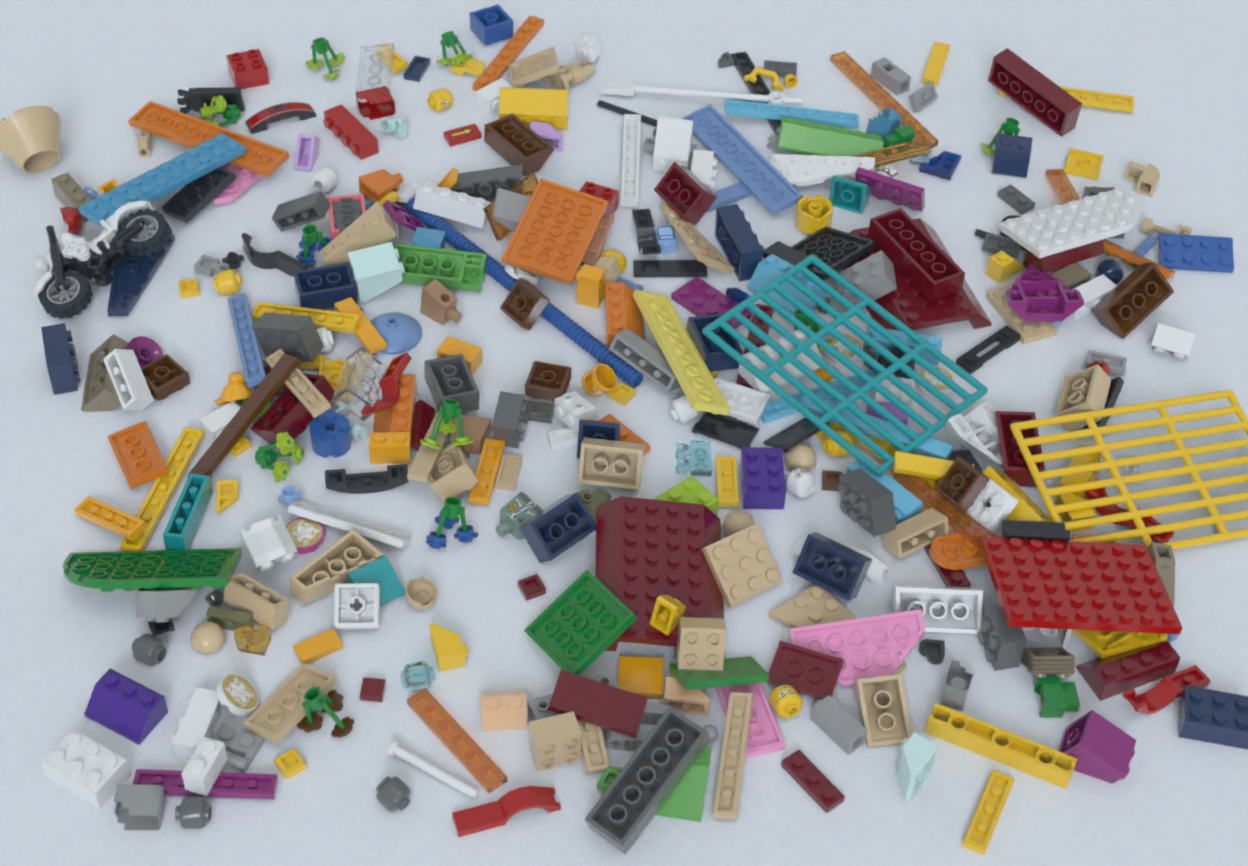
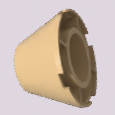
M30 106L14 111V115L6 120L5 118L0 120V151L24 172H43L58 162L60 158L61 120L58 112L56 113L53 108Z

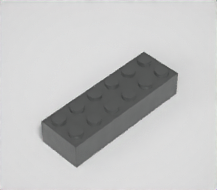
M669 706L584 820L588 827L627 854L710 742L708 732Z

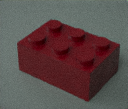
M676 162L672 164L654 189L683 220L697 225L717 198L687 167Z

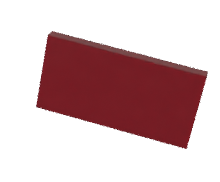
M561 670L548 710L559 714L574 711L577 720L636 738L648 697Z

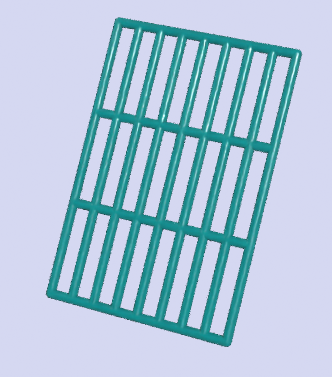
M813 254L702 329V333L877 476H881L893 466L894 455L891 456L839 413L847 408L899 450L898 452L910 453L943 428L949 418L961 414L988 392V388ZM813 263L861 301L854 305L806 267ZM798 272L802 273L848 310L841 314L793 276ZM785 281L789 282L835 318V320L827 323L780 285ZM772 290L776 291L822 329L815 333L767 294ZM761 299L809 338L802 343L753 303ZM869 306L918 345L911 349L863 312L862 309ZM746 308L794 345L795 348L788 352L740 312ZM856 315L905 353V355L900 359L852 323L849 318ZM735 318L782 357L775 362L729 325L727 321ZM841 324L890 361L892 365L885 368L835 328ZM721 327L769 367L763 371L759 370L713 331ZM829 333L880 374L872 378L826 342L823 337ZM815 343L866 382V384L859 388L809 347ZM926 350L977 389V391L972 395L919 354ZM804 353L853 394L847 398L799 361L796 356ZM914 360L963 398L964 401L958 405L906 365V363ZM788 362L837 400L839 404L832 408L782 366ZM900 369L949 407L951 411L946 415L943 414L893 373ZM776 372L826 414L818 418L768 376ZM885 379L889 380L936 417L938 421L931 425L880 383ZM871 389L876 390L926 431L918 435L866 393ZM860 398L912 441L905 446L853 403ZM833 418L886 462L878 467L826 423Z

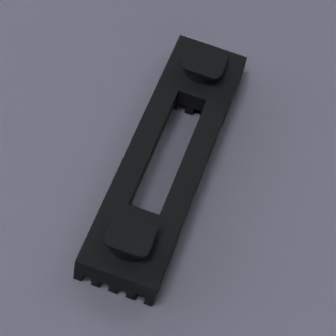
M1006 325L957 358L956 364L965 369L969 374H972L992 357L1020 341L1021 335ZM995 341H1000V343L996 347H994L981 357L976 356V354H978L979 352L993 344Z

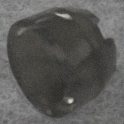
M217 589L204 598L210 606L218 607L223 603L224 596L221 590Z

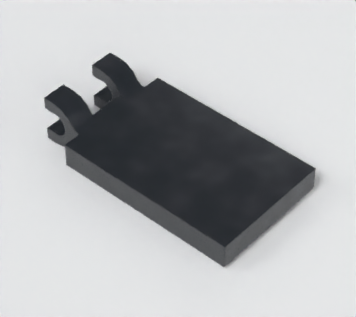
M241 87L189 88V91L178 89V95L184 97L177 98L178 105H187L186 107H180V112L185 114L189 113L192 109L194 112H200V108H203V103H206V106H211L212 98L219 95L223 96L227 104H236L240 111H245L246 108Z

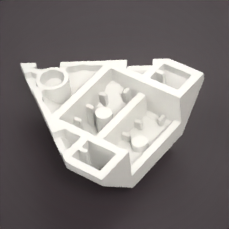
M989 401L978 405L967 415L957 414L947 420L944 427L950 438L957 444L1003 469L995 409Z

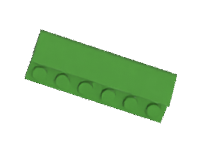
M786 117L781 118L778 149L821 156L875 157V167L879 168L884 144L882 136L858 130L844 129L842 127L828 126L826 124L812 123L810 121Z
M392 243L393 248L398 250L400 257L398 261L402 262L405 273H402L403 281L400 283L424 286V284H429L434 279H437L447 289L481 292L483 282H485L487 254Z

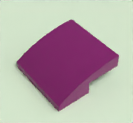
M388 200L382 204L390 217L397 223L413 231H416L417 227L424 228L421 220L411 216L408 210Z

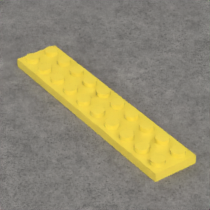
M635 289L632 296L691 407L698 412L705 411L716 415H727L730 407L669 297Z

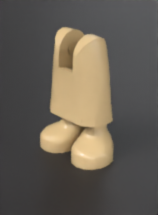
M580 60L560 66V71H557L555 75H547L545 77L550 86L556 85L557 89L569 90V84L573 86L587 79L596 72V69L591 64L588 65L587 61Z

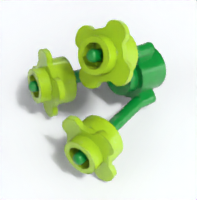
M222 95L214 96L211 106H206V103H203V108H200L199 112L200 118H204V121L220 127L236 123V120L240 119L239 107L236 104H227ZM223 114L224 119L228 120L220 124L215 120L209 121L212 120V115Z

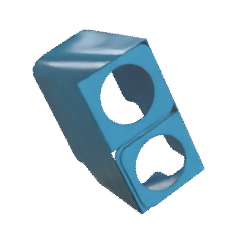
M888 107V111L883 109L882 115L879 113L877 118L869 119L866 133L882 136V141H885L886 136L893 134V129L900 127L903 116Z
M417 227L411 243L415 244V246L444 249L445 231Z

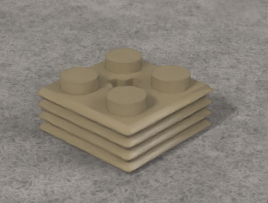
M1024 648L1023 661L1021 663L1027 668L1028 672L1033 673L1034 677L1044 678L1047 677V674H1055L1056 677L1066 678L1069 677V674L1076 672L1074 670L1076 668L1074 666L1076 658L1064 648Z

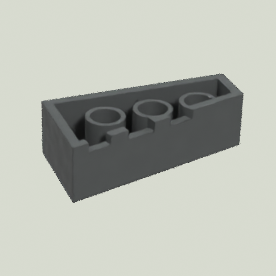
M523 164L458 173L457 182L450 190L466 193L468 196L483 198L491 202V204H495L496 193L499 188L523 195Z

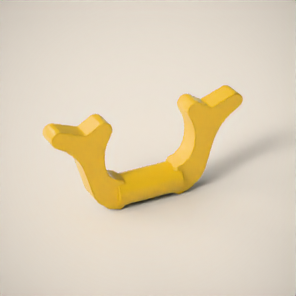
M761 67L754 68L751 74L744 77L745 81L755 83L757 80L756 75H763L773 80L772 89L776 88L780 91L784 89V86L779 82L778 75L774 71Z

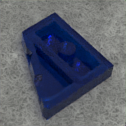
M944 151L938 156L931 158L929 163H921L919 171L951 180L961 161L962 155Z

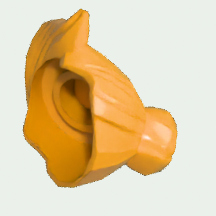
M231 372L228 375L229 382L224 387L221 397L214 400V403L226 405V403L231 401L235 402L249 398L252 392L248 388L247 383L244 382V375L240 372Z

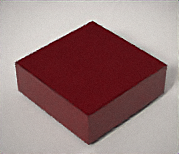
M537 574L518 581V587L526 601L546 594V588Z
M363 677L359 695L360 700L383 702L386 679Z

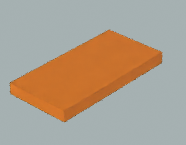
M146 421L107 436L130 489L170 473Z

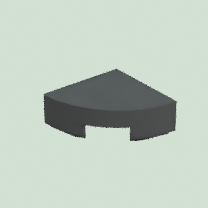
M729 52L723 53L719 58V69L734 66L735 61Z

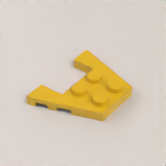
M319 354L313 361L300 360V369H319L318 375L324 376L336 391L331 402L355 397L359 371L357 363L336 358L333 361L325 359L323 355Z
M1073 630V633L1101 659L1166 641L1168 635L1163 633Z

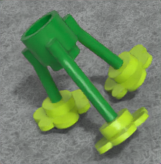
M443 400L432 435L427 437L426 440L420 439L421 444L441 450V445L435 439L437 432H442L443 434L455 433L457 430L455 423L449 420L454 419L455 416H457L459 436L451 440L452 445H466L474 442L471 437L464 435L461 416L462 409L458 408L459 402L457 400Z

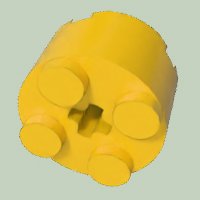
M815 195V198H809V196L801 198L797 206L796 228L812 235L824 227H831L833 215L831 201L820 195Z

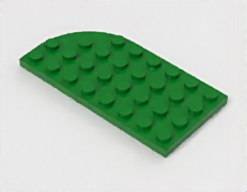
M242 548L70 553L63 563L64 577L69 582L83 587L101 589L102 592H110L114 589L134 591L137 588H145L148 591L157 590L158 588L177 590L181 587L200 589L204 586L220 589L228 586L242 557Z

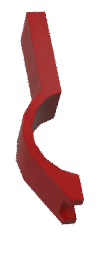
M407 352L392 359L379 381L383 394L382 401L380 399L376 400L372 407L368 404L365 405L361 411L363 416L378 413L398 402L400 395L398 380L411 360V356Z
M1106 487L1086 490L1085 492L1089 500L1108 497ZM1116 504L1094 507L1101 516L1129 512ZM1151 516L1141 518L1145 527L1162 525ZM1133 519L1113 523L1137 529ZM1170 531L1153 534L1150 537L1152 542L1166 543L1174 533Z
M1195 665L1163 677L1156 686L1143 694L1136 695V691L1130 689L1125 691L1122 696L1131 703L1136 712L1152 714L1164 709L1176 698L1181 697L1185 685L1205 688L1211 680Z
M525 786L509 791L498 801L453 812L452 819L458 837L506 825L513 815L526 809L542 808L551 813L561 810V805L555 801L554 787Z

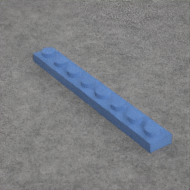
M246 293L227 298L245 380L248 388L259 386L266 377L258 339L252 328L254 323Z

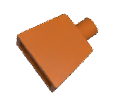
M381 169L358 177L359 192L363 193L365 197L375 204L389 192L399 191V184L403 183L404 180L400 173L391 175L385 169Z

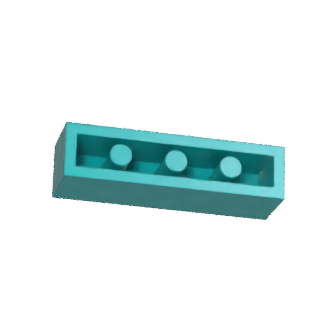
M189 474L163 533L166 550L190 548L213 494L210 476Z

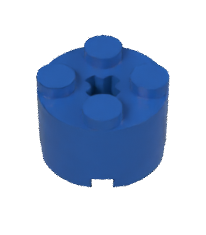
M327 410L309 423L312 449L318 456L327 458V456L334 455V458L343 456L350 450L352 442L350 422L345 416L336 413L334 410Z

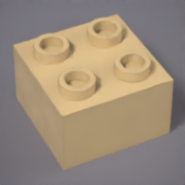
M679 617L676 652L678 669L723 671L726 640L724 619Z
M574 711L529 722V750L536 771L548 770L563 764H573L581 760L582 733Z

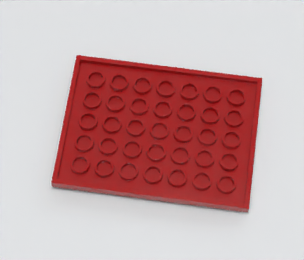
M997 537L981 538L980 546L1007 627L1181 634L1183 627L1146 545L1069 541L1066 543L1059 540L1043 541L1038 539L1027 540Z

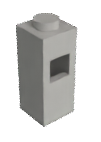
M885 57L872 63V78L896 96L909 91L910 75Z
M830 695L823 700H817L813 704L811 721L846 754H851L865 743L867 729Z

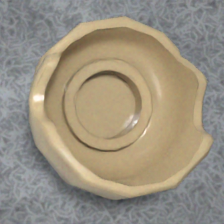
M798 444L786 453V465L790 470L800 468L809 472L812 467H816L815 452L810 446Z
M746 512L729 514L723 523L724 533L730 536L755 524L752 516Z
M424 577L418 579L411 578L405 586V599L414 609H427L433 606L437 600V587L432 581Z
M211 621L200 623L191 634V643L194 650L202 654L215 653L220 650L225 642L224 631L217 623Z

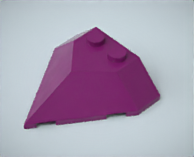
M1031 263L1028 265L1026 272L1023 271L1012 284V288L1005 292L1008 305L1025 322L1031 323L1037 321H1063L1084 305L1080 291L1068 289L1065 287L1066 283L1045 271L1036 270V266Z

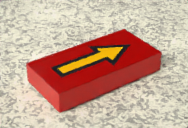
M471 124L445 131L443 136L449 146H454L482 138V133L476 124Z

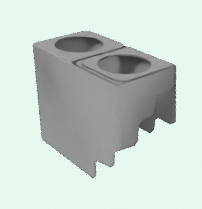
M951 660L940 705L963 711L974 673H966V669L960 666L959 661ZM955 677H960L965 680L966 687L964 689L952 687L951 680Z
M117 784L113 801L116 802L115 814L118 817L117 822L125 824L124 830H159L166 802L163 785Z

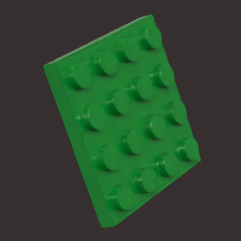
M586 570L524 631L562 670L580 675L638 618L596 577Z

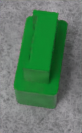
M909 124L893 129V134L885 137L882 154L886 158L895 156L898 159L912 154L911 145L913 138L916 136V131Z
M1056 676L1036 678L1034 692L1041 699L1042 711L1039 713L1040 718H1063L1064 712H1078L1080 703L1075 682H1061L1060 677Z

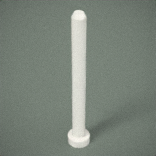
M395 740L389 746L387 751L389 756L393 758L398 756L472 798L478 796L479 792L477 789L401 748L400 742Z

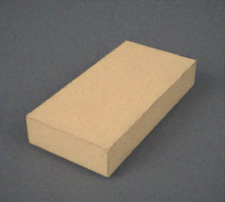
M502 455L495 488L515 491L523 456Z

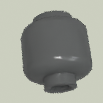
M143 634L136 638L131 647L134 659L148 666L161 663L167 653L164 641L150 634Z
M387 776L376 788V799L390 812L397 809L402 811L411 802L409 799L411 789L397 776L392 778Z
M184 798L180 806H176L175 819L180 821V825L184 829H202L211 821L212 807L205 798Z

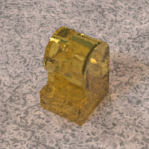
M260 625L258 630L252 629L249 626H241L234 632L236 646L239 651L265 656L271 640L268 626Z

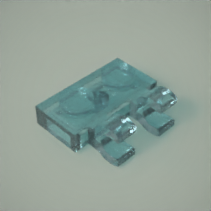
M690 440V445L677 443V451H675L677 474H685L691 471V475L711 476L710 441Z

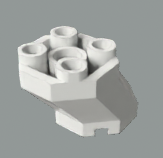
M281 515L276 517V521L271 517L250 525V531L248 532L245 531V528L240 531L241 538L253 560L255 568L261 569V572L274 568L275 563L281 562L283 565L293 561L298 552Z

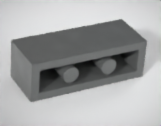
M318 191L279 204L271 219L282 232L323 219L331 204L322 191Z

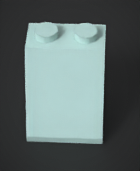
M392 242L348 252L349 264L360 304L371 300L403 281L402 273H405L402 262L398 261L400 259L397 248H393Z

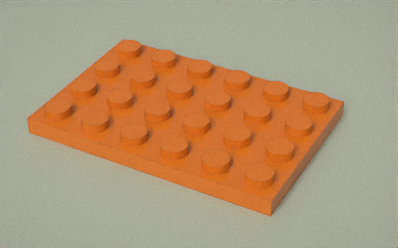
M540 178L502 256V262L572 286L577 271L605 214L609 201Z

